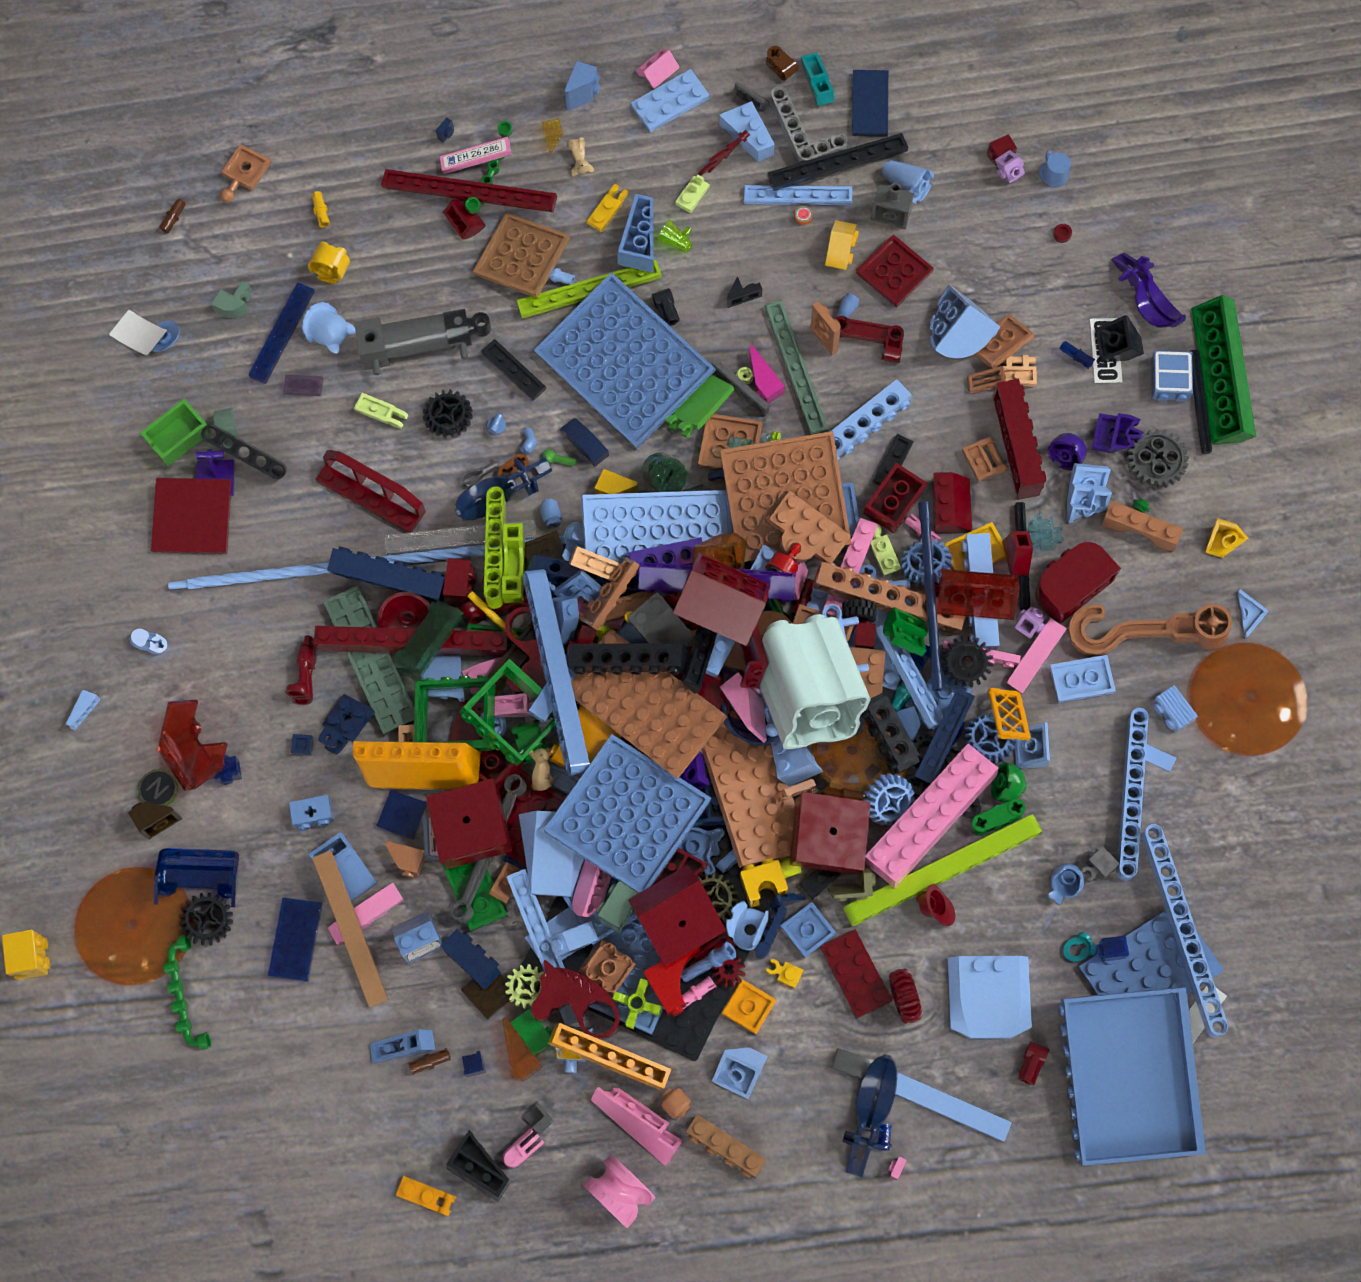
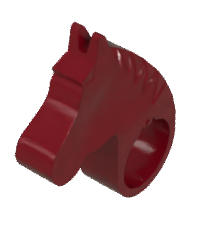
M520 607L513 610L507 617L505 630L510 640L530 657L521 670L543 689L546 679L537 639L519 641L512 635L511 627L515 618L521 614H531L529 607ZM507 678V685L512 691L516 693L523 692L514 682Z
M544 960L545 972L539 977L541 991L531 1006L533 1017L539 1022H544L550 1018L553 1010H560L569 1005L572 1007L583 1033L600 1040L612 1037L619 1028L620 1016L610 995L590 978L569 969L554 968L547 960ZM593 1003L607 1005L615 1014L613 1027L604 1034H593L584 1026V1015L589 1009L588 1006Z

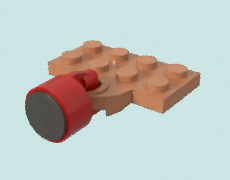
M789 490L767 521L782 532L779 547H781L783 553H774L765 569L766 571L796 573L798 571L796 562H806L813 555L822 562H833L851 535Z

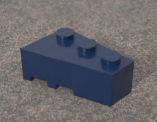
M705 763V776L709 779L710 786L700 789V791L711 797V801L693 827L725 825Z

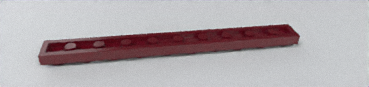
M385 169L381 186L384 189L461 200L475 197L482 203L553 213L557 201V194L552 192Z

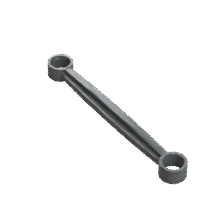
M517 774L508 776L504 782L507 792L502 805L506 824L516 797L524 794L527 788L525 780ZM520 780V786L516 790L511 791V785L515 781ZM492 857L475 862L461 900L456 901L452 905L450 910L451 916L458 922L466 923L473 917L474 911L471 904ZM466 906V913L462 917H457L458 910Z

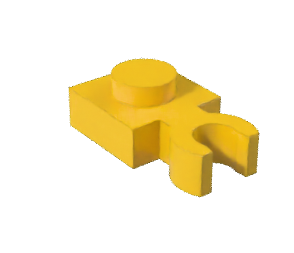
M771 959L770 963L775 964L776 969L770 970L767 968L766 973L769 975H779L777 981L796 989L804 970L786 961L784 966H780L777 960Z

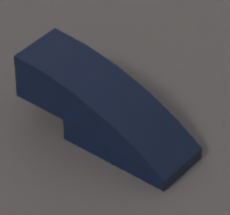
M573 418L560 428L576 449L594 467L609 457V450L576 418Z

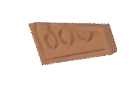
M626 557L611 575L612 581L600 588L598 598L595 601L591 599L587 604L588 610L584 614H579V620L598 631L605 623L609 612L616 606V601L620 595L626 591L627 584L631 578L637 574L640 565Z

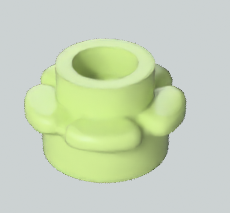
M742 367L737 371L736 376L745 384H750L753 381V371L750 368Z

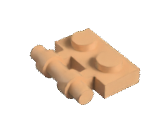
M1011 355L1001 363L1005 364L1003 367L1005 368L1006 381L1019 379L1020 385L1024 387H1036V367L1029 366V364L1036 363V357ZM1012 364H1022V366H1012Z

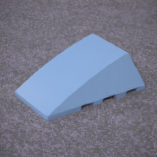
M533 811L519 814L531 894L571 897L584 858L544 832L545 827L556 812Z

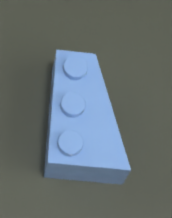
M752 101L719 115V126L731 134L734 140L739 138L738 133H742L745 130L749 132L750 136L747 138V141L744 142L742 140L740 144L757 162L774 156L775 144Z
M779 737L771 743L777 778L788 786L823 772L807 747L785 749Z

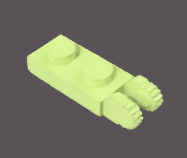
M361 393L354 407V411L385 424L389 423L391 426L402 429L403 423L393 419V414L404 419L408 417L405 411L364 393Z

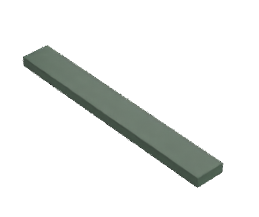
M782 300L766 304L764 308L810 435L828 432L826 421Z

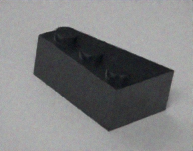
M469 1130L447 1162V1170L496 1202H499L509 1187L510 1180Z

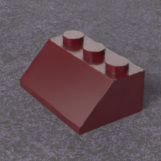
M935 472L932 478L935 534L969 533L973 531L970 478L954 472Z

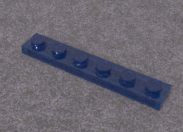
M297 282L248 374L250 378L264 384L267 383L315 293L313 288Z

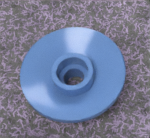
M163 321L157 324V326L167 331L153 347L152 351H164L177 341L180 328L174 321Z

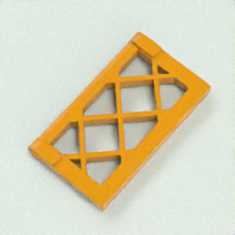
M989 688L988 695L998 738L1029 741L1031 736L1020 691ZM996 697H1000L1002 701L998 703ZM1008 698H1015V703ZM1006 702L1013 709L1009 712L1001 704ZM999 710L1002 711L1006 716L1001 718L999 715ZM1015 710L1018 712L1019 719L1012 714ZM1007 717L1016 723L1014 727L1005 721ZM1002 725L1006 727L1009 731L1003 730ZM1020 726L1022 732H1018L1016 728Z

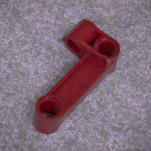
M837 316L835 318L839 324L845 326L844 329H840L839 338L847 337L884 344L882 360L900 363L904 330L901 326L849 319L845 316ZM897 334L899 335V338L894 339L891 337V335Z

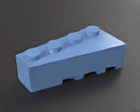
M635 194L619 246L617 265L653 273V197Z

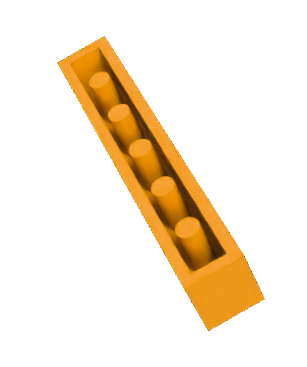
M561 1023L554 1025L547 1043L658 1090L665 1088L671 1072L670 1068Z

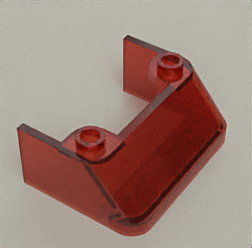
M197 699L168 702L159 739V752L184 791L195 790L222 770L228 745L226 742L201 744L199 742L198 736L201 733V725L195 719L198 705Z

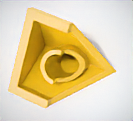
M1217 518L1212 526L1205 553L1224 558L1225 555L1249 538L1236 523Z

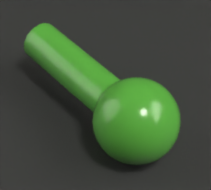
M547 449L542 453V459L546 457L549 464L554 462L571 466L576 464V459L557 455L552 449Z

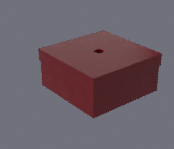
M493 778L426 796L439 862L444 864L447 869L512 852L499 788L496 786Z
M802 792L795 802L790 865L848 874L863 872L865 868L870 802Z
M688 865L628 900L665 967L726 931L700 879Z

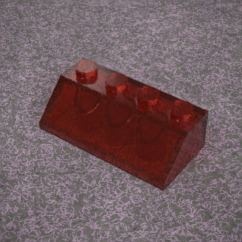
M941 569L938 585L937 614L1014 620L1020 589L1018 575Z

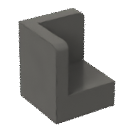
M538 1101L524 1115L526 1121L538 1135L554 1122Z

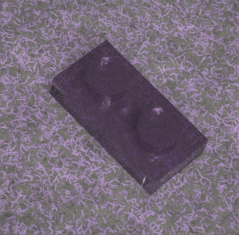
M285 375L283 392L286 395L321 396L323 377Z

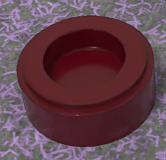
M1067 224L1057 225L1053 232L1054 239L1060 243L1068 242L1072 236V229Z

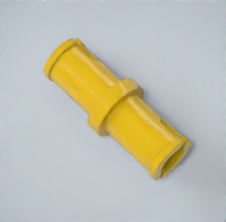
M316 191L314 194H311L314 204L313 211L317 215L319 227L326 228L327 225H330L327 215L328 208L324 204L322 192Z

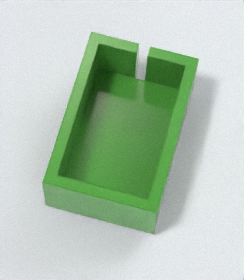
M182 399L141 431L140 434L168 467L203 440L201 432L208 425L185 399ZM209 428L206 431L207 436L212 433Z

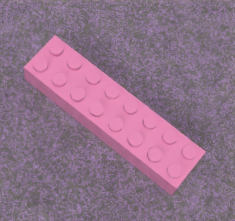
M967 744L866 854L865 864L893 888H896L996 778L998 767L971 745Z

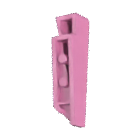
M597 1087L591 1101L658 1161L667 1166L683 1142L681 1138L666 1131L670 1123L620 1088L603 1091L600 1087Z

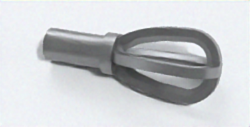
M494 461L485 467L466 471L461 475L460 481L464 487L469 488L479 482L483 476L497 469L498 465ZM479 474L470 481L464 482L465 479L473 475Z

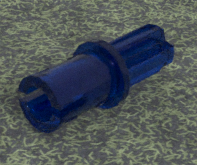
M1064 341L1059 348L1062 352L1072 357L1073 361L1076 360L1088 369H1090L1095 361V358L1087 355L1081 348L1079 350L1067 341Z

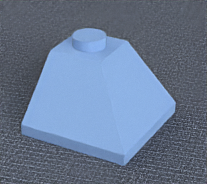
M750 1047L725 1050L712 1082L749 1099L768 1056Z

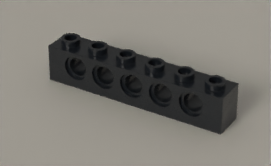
M683 643L570 644L567 666L577 675H584L585 673L603 675L608 672L614 675H621L622 672H629L633 675H640L641 672H648L653 675L667 672L668 674L677 675L685 670L688 649ZM593 657L592 661L587 663V660ZM609 657H612L608 663H605ZM631 657L628 662L624 663L626 658ZM646 657H649V660L643 663V660ZM665 657H668V660L662 663V660Z

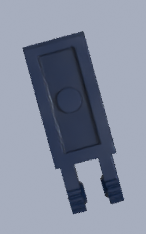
M780 905L778 910L774 909L770 918L773 921L770 928L766 927L762 938L765 940L758 944L755 951L757 958L764 960L767 957L787 914V908Z

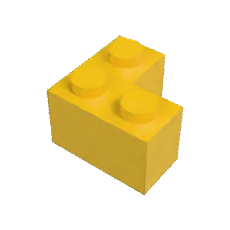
M835 220L831 231L825 266L847 270L848 264L852 265L854 254L851 253V248L855 247L859 231L856 230L857 224Z

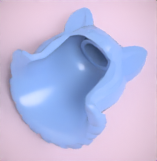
M318 302L311 305L302 319V332L305 334L308 342L316 341L318 344L326 345L331 352L336 354L339 353V345L344 342L346 337L356 333L355 327L338 315L336 309L329 303Z

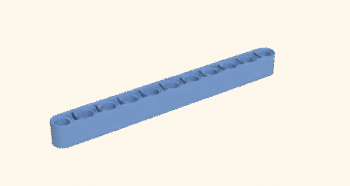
M544 569L525 571L523 573L524 586L568 776L584 774L590 764L547 574Z

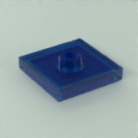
M390 790L376 826L414 840L426 810L427 802Z

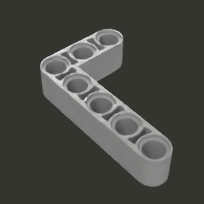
M776 86L772 89L771 105L797 164L847 148V138L843 134H834L810 143L787 90L782 86Z

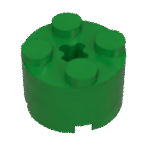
M532 720L511 728L519 753L521 754L541 732L538 721L534 722ZM544 738L532 751L539 748H547ZM528 754L523 759V764L533 762L534 760Z

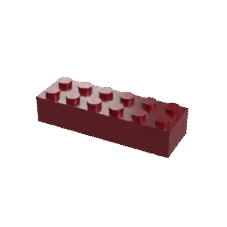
M1019 379L997 382L993 401L1017 500L1040 496L1046 482L1045 471L1041 470L1042 457L1040 453H1037L1036 447H1038L1036 436H1033L1032 433L1034 429L1033 421L1028 417L1029 405L1028 402L1024 401V386L1020 385Z

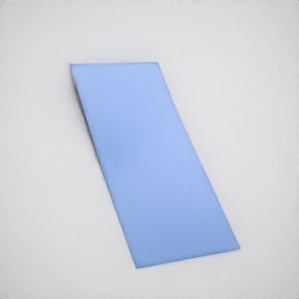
M1146 745L1145 760L1167 771H1171L1177 758Z

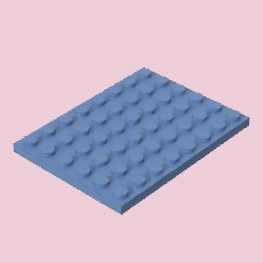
M612 272L534 349L537 355L636 449L716 371L707 360Z

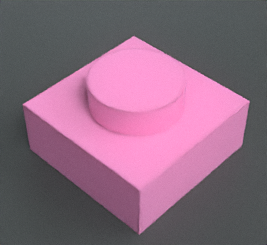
M899 1156L897 1160H892L888 1169L891 1172L889 1177L898 1180L906 1159Z

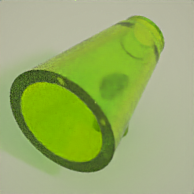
M670 219L656 239L687 253L693 246V243L688 238L692 232L691 228L685 227L682 232Z

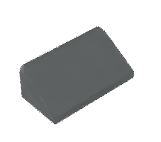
M735 83V95L748 103L752 101L755 108L764 112L770 102L745 85Z

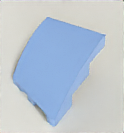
M1074 463L1067 498L1068 523H1073V520L1083 516L1086 518L1094 513L1107 510L1112 494L1106 487L1111 471L1108 466Z
M422 655L424 679L434 678V680H441V677L459 679V676H463L461 672V655ZM464 688L428 690V696L440 697L442 699L454 697L458 698L460 702L465 701Z

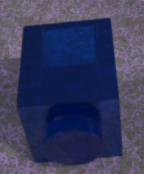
M1126 935L1102 938L1096 946L1097 954L1101 956L1102 962L1126 959L1129 956Z

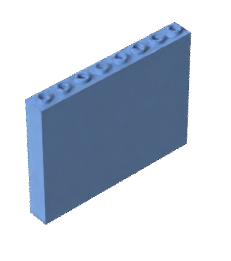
M1177 987L1061 998V1003H1058L1059 1015L1063 1016V1024L1060 1025L1066 1042L1063 1045V1054L1068 1060V1065H1065L1066 1077L1070 1078V1086H1067L1068 1097L1072 1098L1073 1105L1070 1107L1071 1119H1074L1075 1127H1072L1073 1139L1077 1141V1148L1074 1149L1076 1161H1079V1164L1082 1166L1206 1154L1186 988Z

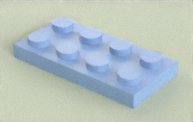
M689 69L631 102V107L649 133L707 101L710 99V95L693 71Z

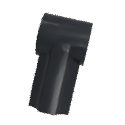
M670 288L652 293L656 309H659L662 320L669 326L679 322L680 318L674 306V298Z

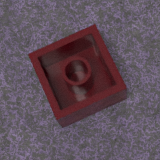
M448 558L443 590L447 607L460 608L470 600L467 596L473 591V584L476 585L477 573H475V567L472 566L471 560Z
M495 748L491 751H480L479 777L483 781L493 778L496 786L499 788V792L504 788L506 778L512 774H517L524 766L522 762L518 766L511 764L505 758V755Z

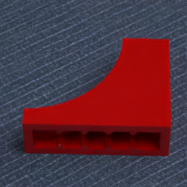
M700 947L666 967L660 961L643 971L645 978L648 980L668 1017L670 1015H673V1017L679 1015L684 1011L683 1008L686 1007L680 990L681 976L690 959L700 952Z

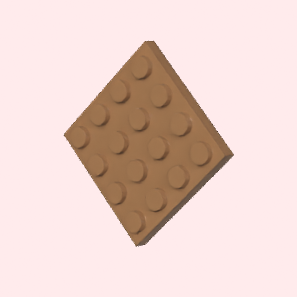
M505 213L473 273L480 278L538 298L567 246L570 236Z

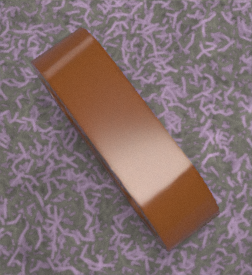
M524 454L515 455L499 468L498 476H503V472L511 475L518 471L515 468L514 459H518L521 462L524 461V466L528 467V457Z

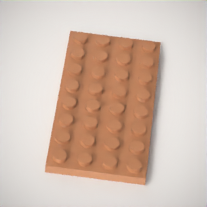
M610 629L598 644H623L629 642ZM593 657L589 658L587 663L591 662ZM609 657L605 663H608L612 657ZM631 657L626 658L624 663L628 662ZM646 657L643 660V663L647 662L649 660V657ZM611 672L604 673L603 675L585 673L584 675L576 674L571 681L575 701L676 779L681 776L727 718L723 712L699 694H694L679 679L667 672H660L659 675L649 674L648 672H641L640 675H633L629 672H622L621 675H614Z
M736 710L730 711L729 716L742 720ZM723 722L701 750L739 868L750 864H760L769 858H773V860L789 858L791 854L795 803L793 797L776 803L775 794L789 786L777 778L771 743L761 746L749 744L734 736Z

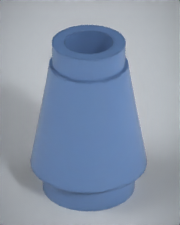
M850 293L843 296L837 316L849 318L859 306V298Z

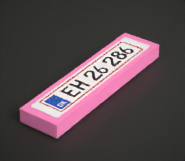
M508 137L442 155L440 156L442 172L447 174L512 155L510 141Z

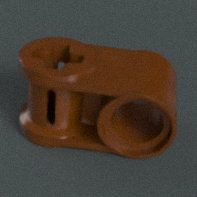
M771 46L768 49L766 65L781 80L786 81L799 69L796 61L789 57L780 47Z

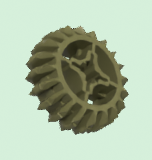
M705 873V880L703 881L698 876L703 887L714 885L707 894L711 898L715 893V900L718 901L712 902L714 908H725L722 912L718 913V916L726 923V915L732 918V913L730 912L732 907H734L732 904L739 903L738 899L733 898L738 896V892H731L734 890L735 885L727 886L730 879L727 878L723 882V875L721 874L718 879H715V873H712V878L708 879V875ZM720 887L727 893L728 903L718 896Z

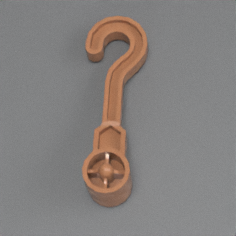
M1212 603L1203 606L1197 613H1174L1170 619L1140 620L1119 623L1105 637L1094 640L1085 634V628L1092 622L1102 621L1106 610L1101 604L1084 606L1075 612L1070 620L1069 637L1074 648L1081 654L1089 657L1107 655L1124 640L1131 638L1167 637L1172 639L1174 643L1196 642L1203 649L1213 650L1220 648L1227 641L1232 626V617L1225 607Z

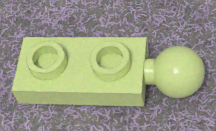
M878 524L870 547L881 573L885 577L901 571L902 568L888 536L880 535L882 528Z

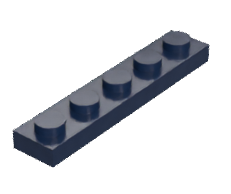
M959 688L956 689L915 777L930 784L936 779L975 698L974 695Z

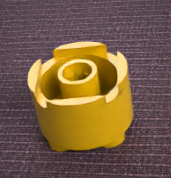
M321 241L308 263V269L312 274L313 272L318 274L317 278L321 281L336 284L337 281L339 283L342 281L350 264V259L346 255L347 251L344 248H336Z

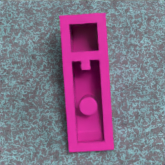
M751 345L749 346V357L753 371L755 391L769 404L784 394L785 386L755 347Z

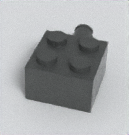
M896 182L891 185L879 184L873 202L871 220L906 229L912 210L914 193L906 189L901 190V185Z

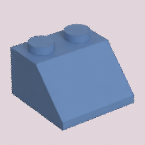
M579 61L576 62L564 91L567 110H572L593 101L595 95H598L600 91V84L598 83L600 76L598 75L597 67Z

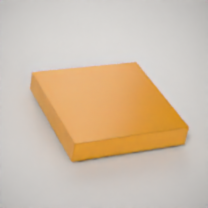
M742 979V983H739L721 1014L756 1035L774 1006L776 999Z

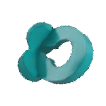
M1079 932L1077 937L1068 940L1063 948L1064 957L1071 962H1079L1088 956H1094L1096 946L1094 942H1091V937L1084 932ZM1086 944V947L1081 950L1080 955H1071L1069 951L1070 946Z

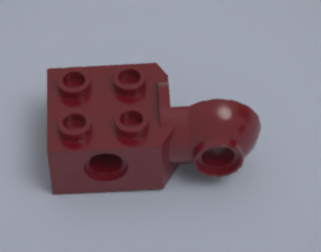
M483 576V579H482L483 588H484V576ZM525 586L523 603L503 602L501 607L492 610L501 617L510 614L517 608L529 607ZM471 600L464 603L458 610V613L464 619L469 620L470 624L480 623L486 618V614Z

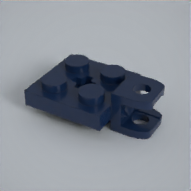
M343 694L322 723L324 729L319 735L318 741L325 745L326 750L335 755L339 754L348 741L352 743L355 741L375 711L371 707ZM348 715H350V716L352 717L350 720L347 719V720L345 721V718H346Z

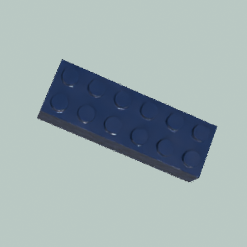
M341 546L338 549H332L327 571L331 574L399 592L415 593L422 595L426 599L441 603L443 601L445 575L437 571H431V574L426 573L424 568L413 566L412 569L407 568L408 566L405 563L394 561V564H392L386 558L376 556L373 559L369 554L360 551L354 554L350 549Z

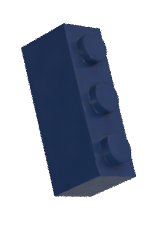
M456 929L440 947L485 990L501 974L497 968L499 963L493 957L488 959L484 955L486 951L479 944L474 946L471 943L473 939L466 932L462 934Z

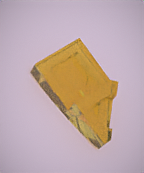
M559 118L542 122L549 153L554 151L563 138Z

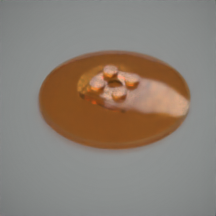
M1236 643L1216 650L1198 667L1190 687V705L1198 716L1195 721L1201 731L1222 749L1239 755L1258 756L1269 754L1282 748L1299 732L1307 713V692L1297 669L1282 654L1260 644ZM1247 692H1252L1255 695L1254 701H1249L1246 698Z
M132 867L107 875L89 890L77 912L75 940L82 959L95 974L115 984L142 985L166 975L163 964L168 962L167 952L169 947L177 941L178 936L186 935L181 932L185 927L179 926V922L184 921L179 919V914H186L181 911V907L189 908L185 903L189 900L187 894L174 879L151 868ZM190 916L189 923L194 929V917ZM136 919L137 926L134 929H128V922ZM180 949L176 951L175 957L178 963L187 951L181 952Z

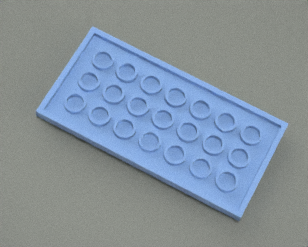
M726 490L581 495L585 550L621 564L625 559L624 553L702 537L706 556L728 566H733L732 521ZM682 550L680 553L682 559L685 560L687 558L685 550ZM666 553L662 556L664 563L667 564L669 562V556ZM646 557L644 559V562L651 563V560L648 557Z

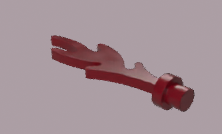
M745 130L742 133H738L739 138L728 144L726 149L710 158V163L697 175L702 176L706 171L711 173L724 158H728L742 140L744 142L747 141V138L750 136L749 132Z

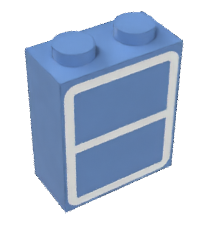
M1154 351L1151 358L1152 399H1157L1158 401L1176 400L1178 402L1190 400L1193 394L1192 352Z

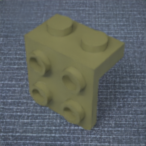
M865 864L864 871L858 872V883L827 886L828 892L836 901H846L848 898L853 897L857 900L867 899V896H873L872 886L876 884L875 874H872L871 869Z

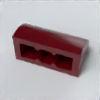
M451 200L443 213L461 239L475 236L486 226L477 213L471 214L466 210V200Z

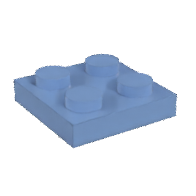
M813 902L780 926L804 958L836 935L834 929Z

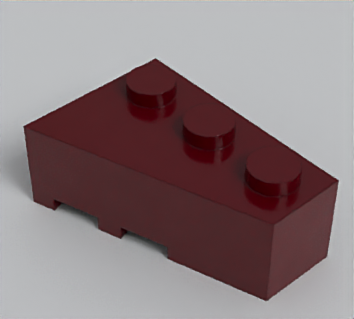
M678 848L654 884L686 865L690 867L695 875L700 876L708 868V863Z

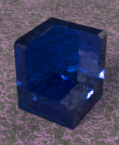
M476 1051V1054L462 1057L463 1072L466 1078L486 1073L481 1051Z

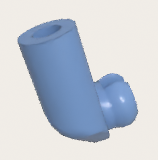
M527 428L523 431L526 440L520 446V452L524 455L531 453L537 445L532 428Z

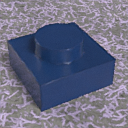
M447 117L436 129L437 138L443 143L454 133L453 122Z
M293 734L291 754L311 756L313 736Z

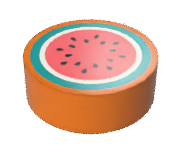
M807 206L798 207L795 210V221L801 225L809 224L813 217L812 210Z

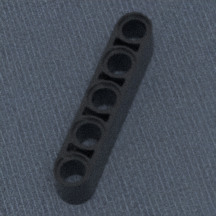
M208 425L202 429L201 435L206 442L274 479H281L285 476L287 467L278 459L216 425ZM208 428L215 430L216 435L214 438L207 437L206 431ZM226 437L230 438L233 442L230 448L225 447L223 444V439ZM241 447L249 449L247 457H243L240 454ZM258 456H263L266 459L264 466L257 464L256 459ZM275 465L282 467L283 473L281 475L274 474L273 467Z

